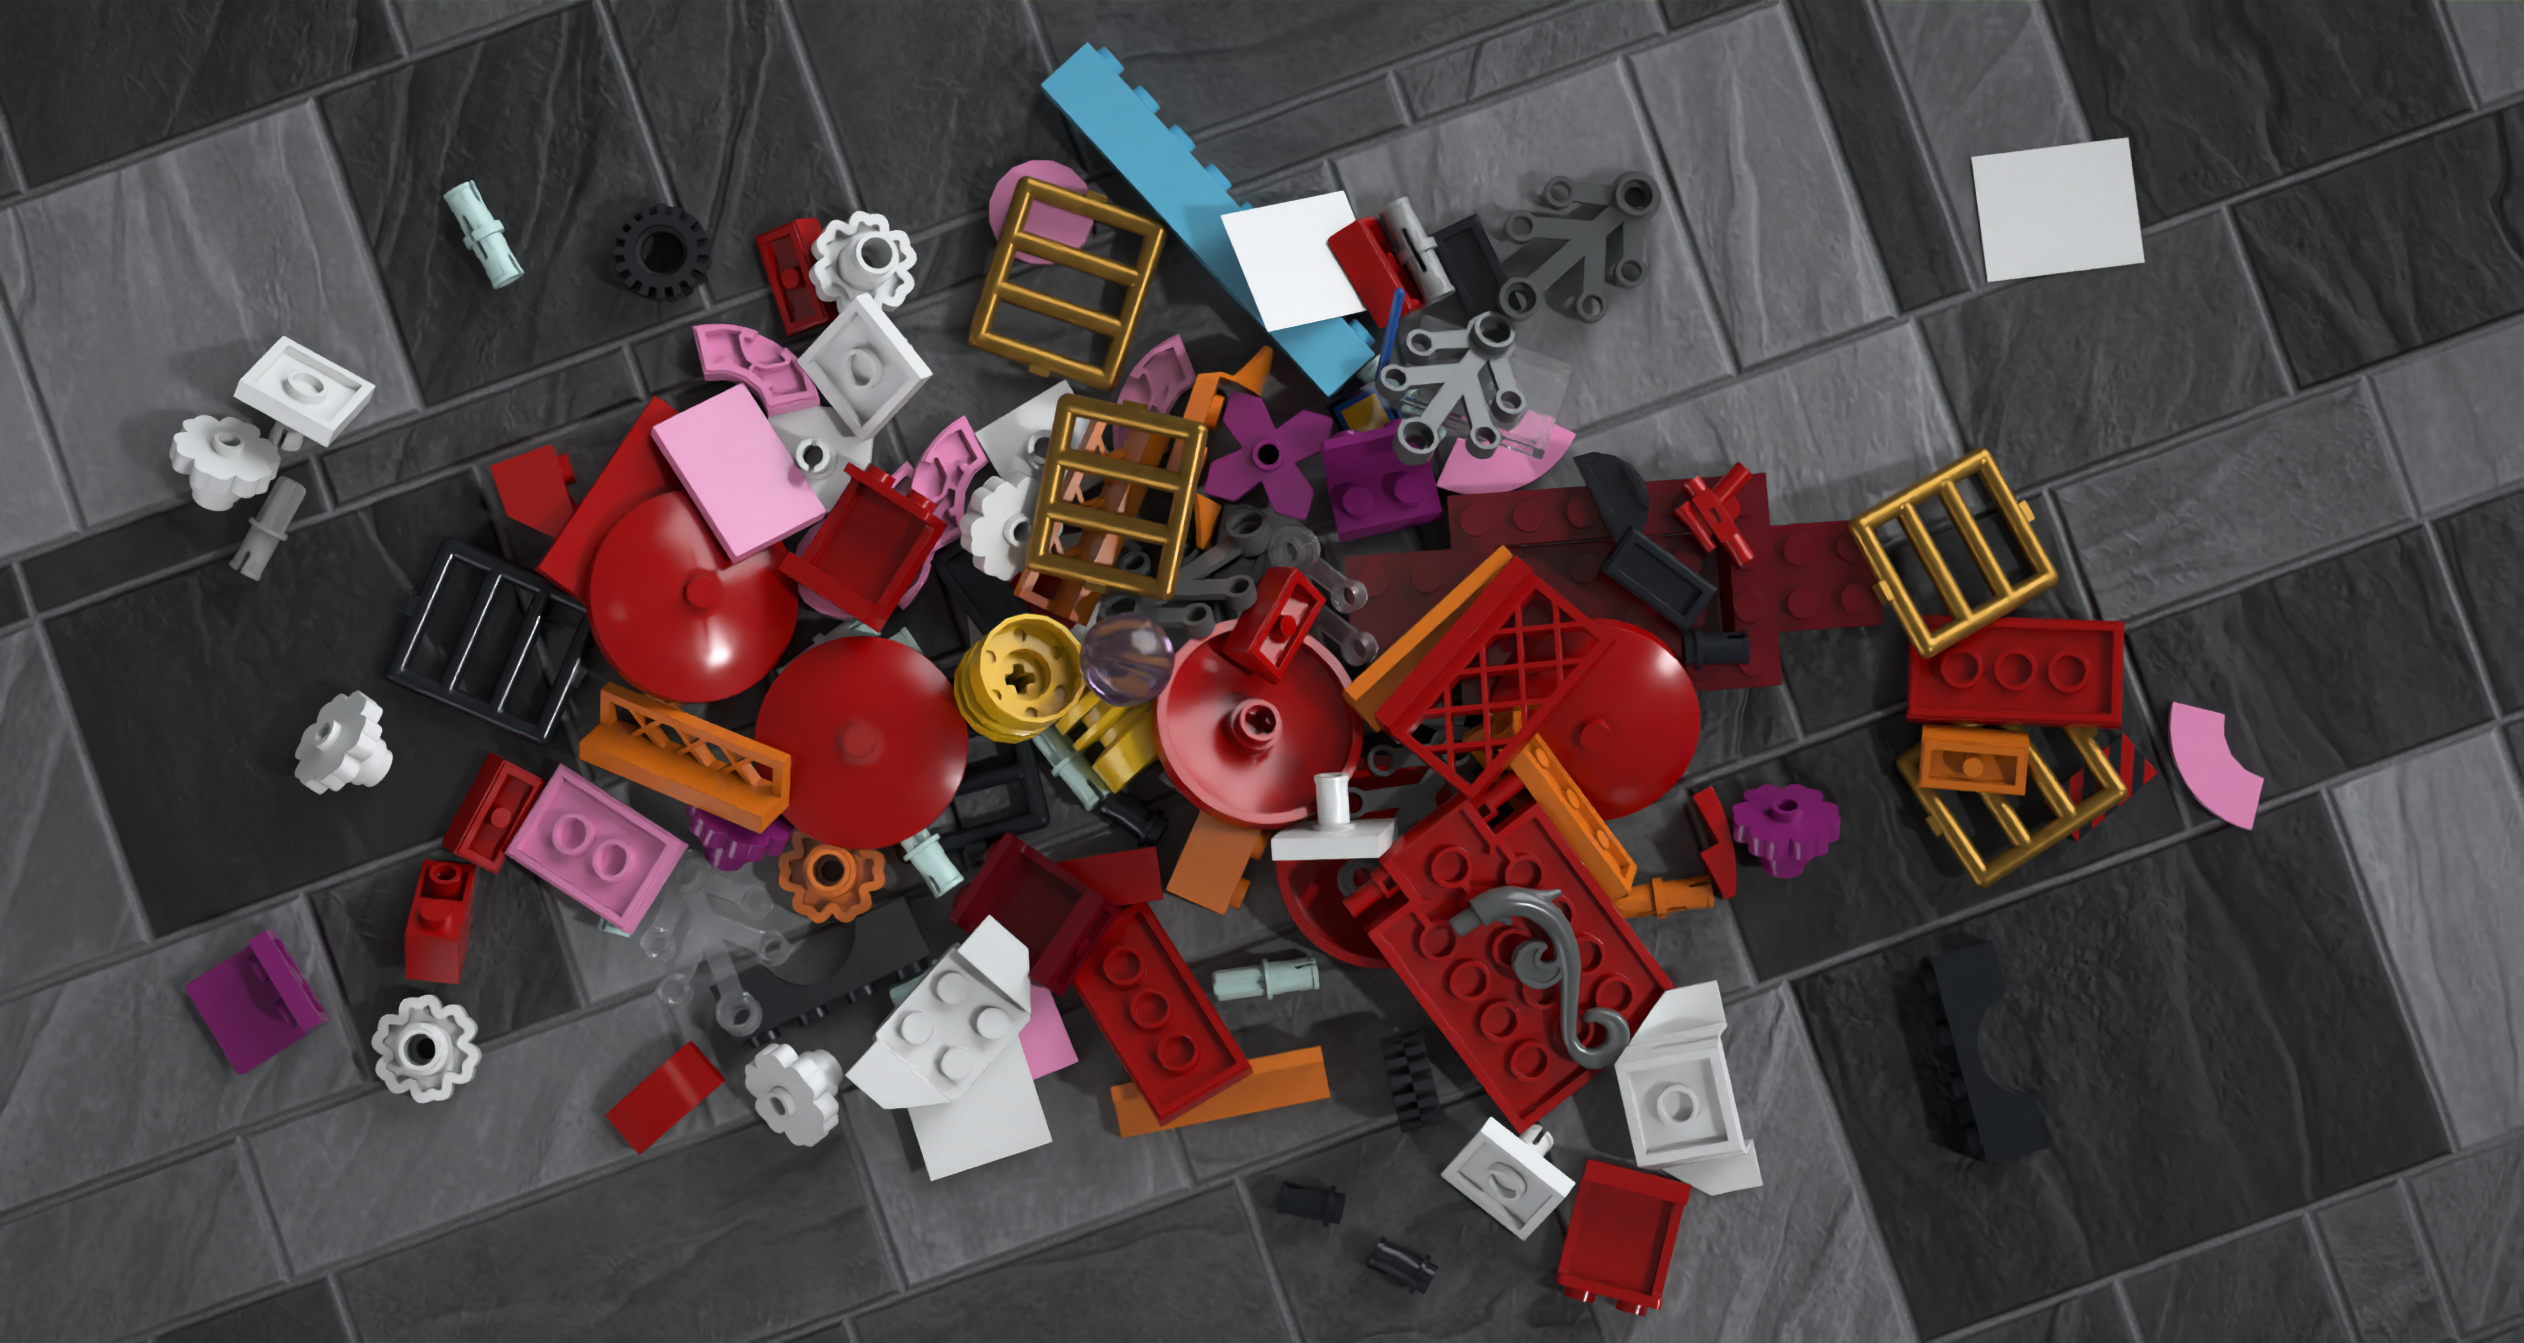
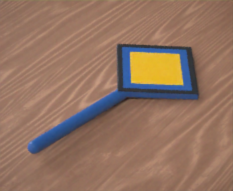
M1397 288L1394 291L1375 380L1326 406L1340 432L1345 430L1365 432L1382 428L1392 420L1403 419L1395 402L1382 398L1375 387L1381 370L1386 365H1389L1405 295V291L1402 288Z

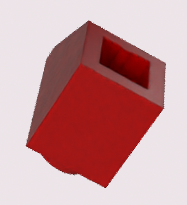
M549 444L491 465L490 469L507 516L555 539L578 506L575 503L569 486L577 483V478L568 454L558 455L556 448Z
M423 860L405 931L406 979L450 984L460 983L469 944L477 873L476 865Z

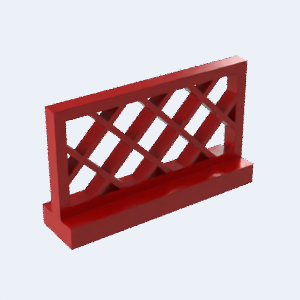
M1515 555L1373 716L1380 729L1396 743L1400 742L1475 804L1617 643L1614 637L1534 574L1532 567ZM1537 593L1553 605V624L1523 626L1522 610ZM1561 612L1573 622L1561 623ZM1515 619L1516 627L1507 628L1508 625ZM1585 631L1598 641L1585 657L1563 659L1562 633ZM1554 634L1556 660L1526 663L1524 637ZM1517 639L1518 664L1488 666L1487 649L1495 640ZM1480 658V667L1471 668ZM1573 669L1572 672L1565 678L1564 670ZM1557 670V689L1549 697L1528 699L1526 673ZM1519 674L1520 700L1490 703L1489 677ZM1481 678L1482 704L1452 707L1451 689L1459 680ZM1444 698V707L1435 708ZM1538 709L1529 719V710ZM1521 710L1522 728L1513 738L1492 739L1491 713ZM1483 714L1484 740L1454 743L1453 717ZM1445 718L1446 744L1423 746L1411 736L1424 720ZM1502 749L1493 759V750ZM1485 751L1486 768L1470 785L1456 773L1455 753ZM1447 754L1448 766L1435 755Z

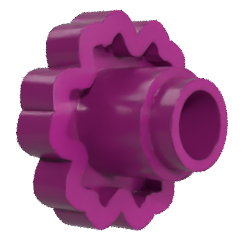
M1771 784L1762 785L1757 789L1744 792L1743 802L1737 803L1732 807L1731 827L1733 839L1741 843H1748L1749 853L1757 856L1762 863V869L1770 876L1776 878H1792L1800 875L1809 860L1815 856H1822L1828 853L1829 843L1837 841L1840 837L1841 818L1839 816V807L1834 803L1824 802L1823 794L1819 790L1807 789L1799 784H1791L1784 789Z
M686 804L685 812L692 818L689 829L702 842L705 859L712 866L723 871H737L749 861L760 862L764 853L771 856L781 855L795 827L780 814L760 834L692 805Z

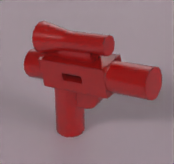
M1736 462L1712 489L1706 486L1699 475L1682 486V489L1690 500L1671 512L1690 530L1706 554L1717 547L1711 539V536L1714 535L1737 568L1755 557L1733 522L1740 513V505L1735 495L1753 477L1750 471L1739 462Z

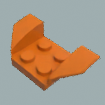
M1264 345L1234 376L1224 372L1197 374L1183 418L1202 422L1209 430L1216 431L1225 405V397L1218 395L1220 386L1261 398L1276 355L1275 351L1269 346ZM1175 440L1166 470L1179 471L1185 440ZM1205 447L1199 480L1208 456V447ZM1196 493L1194 511L1197 547L1206 552L1211 549L1224 508L1218 503Z

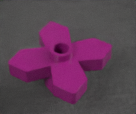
M1237 391L1231 392L1223 423L1242 449L1211 462L1204 487L1205 494L1234 503L1260 484L1263 485L1275 514L1305 521L1310 510L1314 489L1296 463L1321 453L1320 442L1329 439L1333 426L1332 418L1302 410L1275 429L1262 398ZM1264 446H1273L1279 452L1278 460L1272 465H1265L1258 458V453Z

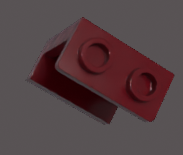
M1006 832L1002 839L996 840L987 849L982 860L983 867L972 883L966 884L957 893L952 904L953 911L950 913L948 920L969 934H972L990 914L1028 948L1030 969L1028 976L1062 997L1121 911V908L1010 832Z

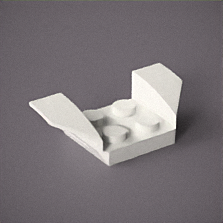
M989 914L962 945L957 942L950 946L885 1018L872 1037L874 1043L845 1076L883 1109L952 1103L951 1100H959L1030 1021L1031 1000L1030 977L1028 976L1030 973L1028 948Z
M1717 980L1664 991L1630 1041L1629 1046L1625 1048L1614 1064L1637 1166L1650 1170L1661 1169L1711 1196L1763 1185L1753 1138L1743 1139L1720 1036L1726 1029L1727 1023Z

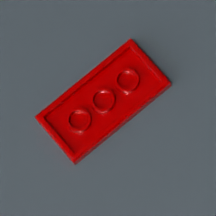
M657 396L651 397L534 569L585 606L586 581L590 563L597 546L611 526L632 508L653 497L674 491L686 490L651 436L653 426L680 414Z
M1920 614L1930 633L1953 621L1950 615ZM2001 617L1931 658L1920 657L1909 639L1907 722L2121 729L2124 621Z
M1148 903L1132 904L1121 909L1071 985L1160 1127H1163L1251 1075L1253 1070Z

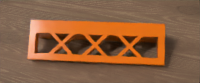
M1090 420L1077 450L1089 453L1095 452L1098 455L1158 468L1171 437L1129 428L1121 448L1106 453L1101 436L1107 423ZM1068 470L1062 484L1059 501L1072 503L1073 501L1076 505L1136 517L1148 487L1103 478L1105 484L1100 495L1084 502L1079 485L1085 473ZM1054 522L1048 553L1052 550L1054 555L1113 568L1125 542V537L1082 528L1083 533L1078 544L1062 550L1058 537L1062 523ZM1025 566L1013 592L1014 596L1066 620L1087 627L1101 593L1085 590V583L1061 578L1053 600L1047 599L1032 592L1040 573L1030 571Z
M1504 545L1499 547L1340 694L1376 734L1381 729L1373 714L1514 557Z
M610 681L601 689L600 723L579 742V759L760 834L789 806L791 755ZM618 705L629 709L639 725L634 726L618 719ZM663 723L673 727L684 741V744L681 745L671 741L660 727V724ZM709 742L719 746L730 762L725 763L715 759L705 743ZM756 761L773 768L772 782L761 778L750 762Z
M1521 710L1501 712L1491 718L1492 739L1513 738L1522 728ZM1481 723L1464 732L1462 741L1484 740V724ZM1537 733L1505 769L1513 770L1532 796L1522 794L1519 791L1507 801L1516 811L1533 797L1610 900L1614 902L1630 893L1637 865ZM1485 751L1471 752L1485 770ZM1504 770L1494 783L1506 775L1507 772Z
M1321 1045L1247 1059L1252 1066L1253 1073L1163 1127H1160L1133 1082L1112 1085L1110 1089L1113 1103H1115L1121 1138L1330 1098Z

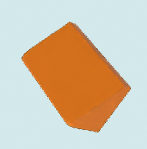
M1924 724L1922 726L1918 787L2025 796L2029 733L2024 731Z

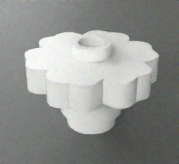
M856 211L846 222L833 220L822 230L820 236L811 246L812 254L818 261L810 268L809 278L815 285V290L820 300L825 302L836 301L839 314L855 297L866 292L870 294L883 311L892 312L903 303L906 295L914 288V279L908 270L916 263L917 256L910 246L909 237L901 230L889 232L888 221L881 214L870 215L863 211Z
M200 415L195 419L183 421L181 431L174 435L169 451L173 469L179 473L190 475L189 482L193 490L192 497L195 502L203 508L212 511L228 510L241 497L250 498L255 494L265 493L270 480L276 478L281 457L277 452V446L268 439L260 438L258 427L244 423L234 417H226L219 422L211 416Z
M1015 471L1006 481L998 476H992L982 487L973 492L967 507V513L961 518L960 529L962 532L961 546L973 554V564L977 569L988 575L996 576L1003 581L1011 579L1017 570L1021 573L1026 566L1025 557L1041 484L1040 479L1029 476L1021 471ZM1063 523L1058 532V537L1061 535L1063 531Z
M360 691L353 692L349 697L341 693L332 702L323 706L318 714L317 723L310 725L305 730L301 743L296 750L295 757L300 762L295 770V777L317 794L324 793L328 788L335 792L339 791L349 782L354 785L364 784L367 787L378 784L389 771L393 759L392 752L386 749L385 741L380 738L382 727L377 723L382 715V708Z
M430 994L419 998L410 997L403 999L399 1006V1015L387 1014L379 1020L378 1031L374 1034L371 1044L383 1056L378 1060L375 1071L393 1093L399 1094L410 1090L413 1099L418 1103L447 1100L453 1095L455 1083L465 1084L474 1078L475 1067L479 1064L482 1057L480 1049L471 1043L478 1031L477 1024L468 1017L466 1010L461 1005L452 1004L443 1008L441 1000L436 995ZM426 1038L432 1039L435 1044V1055L431 1059L424 1058L419 1052V1045Z
M771 1043L756 1054L755 1059L745 1066L747 1076L745 1085L748 1091L757 1098L755 1101L756 1111L766 1120L774 1132L782 1133L785 1131L793 1144L797 1146L804 1144L805 1146L812 1147L838 1125L837 1113L839 1106L833 1096L837 1094L844 1076L840 1064L829 1052L817 1049L813 1052H803L798 1056L788 1044L779 1045Z

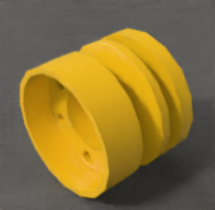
M1025 613L1005 619L963 654L955 670L954 696L960 714L974 731L992 741L1015 744L1035 738L1077 705L1086 687L1087 663L1080 643L1066 626L1048 616ZM1007 677H1008L1009 684H1011V685H1006L1005 679H1006ZM1014 685H1018L1020 690L1018 693Z
M1137 652L1127 660L1107 667L1088 683L1077 705L1054 725L1063 736L1067 735L1082 722L1088 727V730L1072 745L1077 752L1085 750L1097 741L1104 745L1106 749L1097 758L1092 768L1115 794L1159 758L1151 728L1152 705L1146 699L1156 687L1159 677L1154 672L1139 685L1134 686L1130 679L1146 664Z

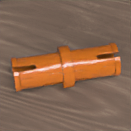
M1709 874L1662 881L1661 877L1651 878V883L1632 886L1629 894L1612 902L1625 920L1655 916L1656 920L1666 919L1668 913L1714 908L1713 890Z

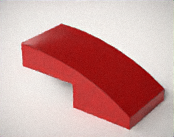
M1709 786L1690 797L1715 844L1697 853L1710 875V879L1722 900H1727L1736 895V858L1726 816L1713 787Z
M1156 846L1055 862L1117 906L1164 900Z
M691 1040L625 1096L605 1116L632 1148L641 1155L683 1117L694 1110L723 1084L726 1079Z

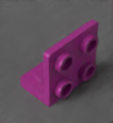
M1405 419L1392 420L1382 428L1365 432L1356 430L1341 431L1334 434L1330 439L1320 442L1326 484L1339 542L1443 520L1431 459L1421 465L1408 466L1400 462L1393 451V437L1399 425ZM1407 443L1411 447L1419 449L1416 445Z
M265 930L247 941L249 943L248 947L191 981L185 987L191 1000L239 1075L248 1073L331 1021L276 930Z

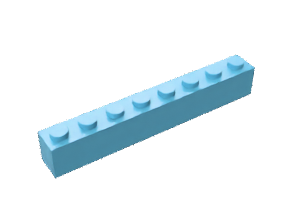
M1087 42L1041 84L1042 92L1155 215L1167 223L1169 230L1317 391L1329 401L1363 367L1375 358V353L1369 348L1376 342L1374 338L1355 318L1347 324L1341 316L1267 332L1220 217L1221 215L1255 208L1247 201L1239 207L1227 194L1226 191L1232 185L1221 171L1212 163L1204 168L1190 153L1196 146L1185 132L1176 124L1168 129L1157 118L1155 113L1160 109V106L1140 85L1132 90L1122 80L1119 74L1125 69L1106 47L1103 46L1096 51Z

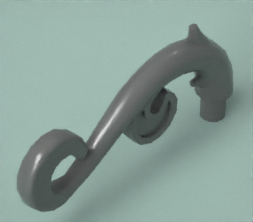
M1503 886L1492 888L1468 900L1470 906L1448 920L1459 938H1462L1481 924L1486 928L1493 922L1498 921L1510 926L1513 924L1510 918L1512 916L1528 918L1544 929L1553 943V956L1547 961H1541L1542 953L1548 949L1547 944L1543 940L1535 938L1526 939L1515 947L1512 954L1511 964L1513 972L1522 983L1533 989H1546L1560 981V1025L1562 1039L1568 1054L1575 1063L1587 1069H1603L1615 1064L1625 1048L1629 1046L1630 1041L1628 1023L1619 1012L1604 1007L1586 1010L1583 1015L1584 1021L1586 1023L1597 1022L1602 1024L1605 1028V1037L1598 1046L1591 1049L1584 1047L1577 1037L1581 960L1578 942L1571 924L1560 908L1552 903L1554 899L1561 896V890H1537Z

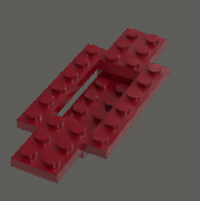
M1766 473L1752 474L1753 477L1735 495L1740 505V513L1733 522L1755 555V557L1737 568L1714 535L1711 536V539L1717 547L1707 554L1692 534L1648 537L1717 588L1715 594L1687 632L1677 627L1599 569V566L1615 546L1613 540L1507 547L1513 556L1517 555L1532 567L1534 574L1589 618L1615 619L1639 626L1663 640L1674 650L1682 662V635L1692 634L1693 628H1699L1700 633L1747 630L1750 640L1749 664L1702 665L1701 671H1695L1694 666H1685L1694 683L1696 692L1781 686L1782 676L1778 633L1884 625L1883 605L1872 588L1878 582L1849 532L1848 523L1850 520L1770 526ZM1723 476L1701 477L1707 487L1712 489ZM1693 478L1645 481L1650 498L1648 520L1642 531L1645 536L1691 533L1671 512L1690 500L1682 486ZM1577 486L1447 496L1450 549L1345 557L1352 664L1375 662L1502 545L1516 546L1612 539L1587 487ZM1876 528V529L1873 530V531L1875 532V534H1876V536H1877V538H1878L1877 528ZM1538 593L1522 610L1523 626L1554 623L1553 605ZM1561 612V623L1571 621ZM1515 619L1508 625L1507 628L1516 627ZM1533 636L1524 637V642ZM1517 639L1495 640L1487 649L1488 666L1503 665L1517 649ZM1480 658L1471 668L1480 667ZM1496 676L1489 677V692ZM1481 678L1460 680L1462 706L1482 704Z

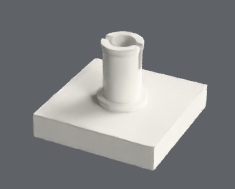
M868 292L855 297L797 360L801 368L861 443L873 438L933 375L931 370L915 352L912 345L907 342L908 340L903 337Z
M282 336L240 379L233 397L274 418L276 422L269 433L270 441L277 446L282 434H287L281 449L297 451L302 446L304 435L328 447L369 403L376 386L293 340Z
M1066 379L974 433L1001 479L1006 481L1015 471H1021L1029 476L1042 479L1058 399L1066 393L1074 394ZM1076 417L1070 445L1071 449H1078L1090 423L1089 419ZM1104 445L1106 453H1109L1106 446ZM1065 469L1064 479L1068 472L1067 469ZM1084 474L1079 485L1082 494L1104 481L1103 477Z
M816 406L768 417V421L825 508L826 515H829L851 479L843 471L845 466L850 462L864 471L872 460L874 437L861 443L832 407Z
M1348 773L1317 774L1314 776V782H1316L1318 820L1303 821L1289 827H1284L1271 839L1272 861L1379 858L1391 847L1392 842L1398 838L1397 818L1350 820Z
M1490 1117L1450 1161L1441 1173V1176L1525 1241L1562 1202L1575 1185V1182L1543 1158L1554 1144L1553 1138L1548 1131L1535 1145L1533 1144L1534 1139L1543 1127L1533 1124L1517 1137L1493 1117Z

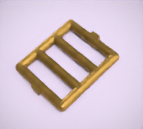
M1031 176L1021 177L1016 184L967 334L968 344L973 348L1028 365V372L1046 378L1052 373L1104 391L1114 390L1118 386L1169 232L1167 223L1163 220L1106 202L1108 196L1088 189L1085 195ZM1036 200L1144 236L1135 267L1025 231L1024 228L1033 201ZM1017 250L1128 287L1119 316L1116 317L1007 281ZM1000 301L1111 337L1102 367L992 332L991 329Z
M1070 393L1061 395L1057 402L1027 547L1026 567L1033 572L1085 583V590L1109 594L1110 589L1160 601L1171 600L1175 595L1199 481L1208 437L1207 426L1199 421L1148 411L1147 404L1123 400L1121 405ZM1076 417L1185 440L1179 471L1175 472L1071 449L1070 445ZM1065 469L1174 493L1168 524L1165 525L1059 501ZM1054 522L1163 546L1157 577L1048 553Z
M1978 447L1852 517L1848 523L1849 532L1878 582L1872 586L1882 605L1887 602L1890 603L1917 654L1922 658L1933 657L2053 588L2059 581V575L2029 523L2035 517L2027 502L2024 500L2018 503L1992 454L1984 447ZM1976 472L2033 572V575L2014 586H2011L1955 485ZM1935 495L1940 500L1993 595V598L1972 610L1914 508ZM1894 518L1897 519L1953 620L1932 633L1927 628L1873 531Z
M1947 724L1949 726H1962L1974 728H1982L1983 726H1985V724ZM1996 725L1999 730L2026 732L2022 726ZM2061 727L2102 788L2076 806L2029 737L2027 773L2057 816L2056 819L2034 833H2029L2004 794L1977 792L2012 844V847L1985 863L1936 788L1918 787L1921 741L1901 753L1896 759V766L1929 815L1925 822L1935 837L1943 836L1975 886L1987 888L2126 799L2128 789L2094 739L2098 736L2095 728Z

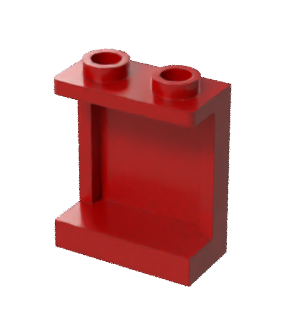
M848 462L843 471L851 477L850 482L801 558L789 551L778 569L799 584L880 633L948 525L933 514L938 505L922 494L910 488L907 495L904 496L891 488L896 479L878 467L868 463L863 471Z
M1585 1157L1554 1280L1556 1284L1565 1286L1563 1296L1589 1303H1595L1597 1294L1617 1299L1615 1309L1645 1317L1648 1307L1661 1310L1663 1302L1662 1293L1684 1205L1687 1206L1692 1185Z

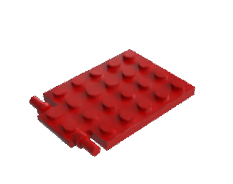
M1511 770L1491 785L1475 804L1458 791L1393 841L1391 847L1377 858L1381 864L1368 873L1371 879L1347 896L1342 902L1355 918L1384 895L1389 899L1399 890L1405 895L1403 898L1362 929L1520 1135L1605 1068L1587 1069L1575 1063L1568 1054L1562 1039L1560 1025V981L1546 989H1533L1522 983L1512 970L1511 957L1514 949L1526 939L1535 938L1543 940L1547 944L1548 949L1542 953L1541 961H1547L1553 956V943L1544 929L1528 918L1512 916L1510 918L1513 924L1510 926L1498 921L1493 922L1486 928L1481 924L1462 938H1459L1448 920L1469 907L1468 900L1487 890L1503 886L1537 890H1561V896L1554 899L1552 903L1563 912L1571 924L1578 942L1581 976L1577 1012V1037L1586 1048L1591 1049L1598 1046L1605 1037V1028L1602 1024L1597 1022L1586 1023L1584 1021L1583 1015L1586 1010L1604 1007L1619 1012L1628 1023L1631 1041L1664 991L1675 989L1676 987L1533 797L1490 829L1487 823L1499 814L1496 809L1525 787L1517 774Z

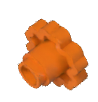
M799 829L795 830L791 837L794 850L783 853L778 860L781 871L778 881L779 886L785 891L795 893L792 899L793 909L801 915H806L815 923H824L832 915L840 922L849 923L859 915L869 912L873 907V897L870 892L882 889L886 884V874L884 871L886 866L885 855L877 850H852L825 844L801 832ZM829 861H837L842 865L843 874L837 881H829L824 876L823 869Z

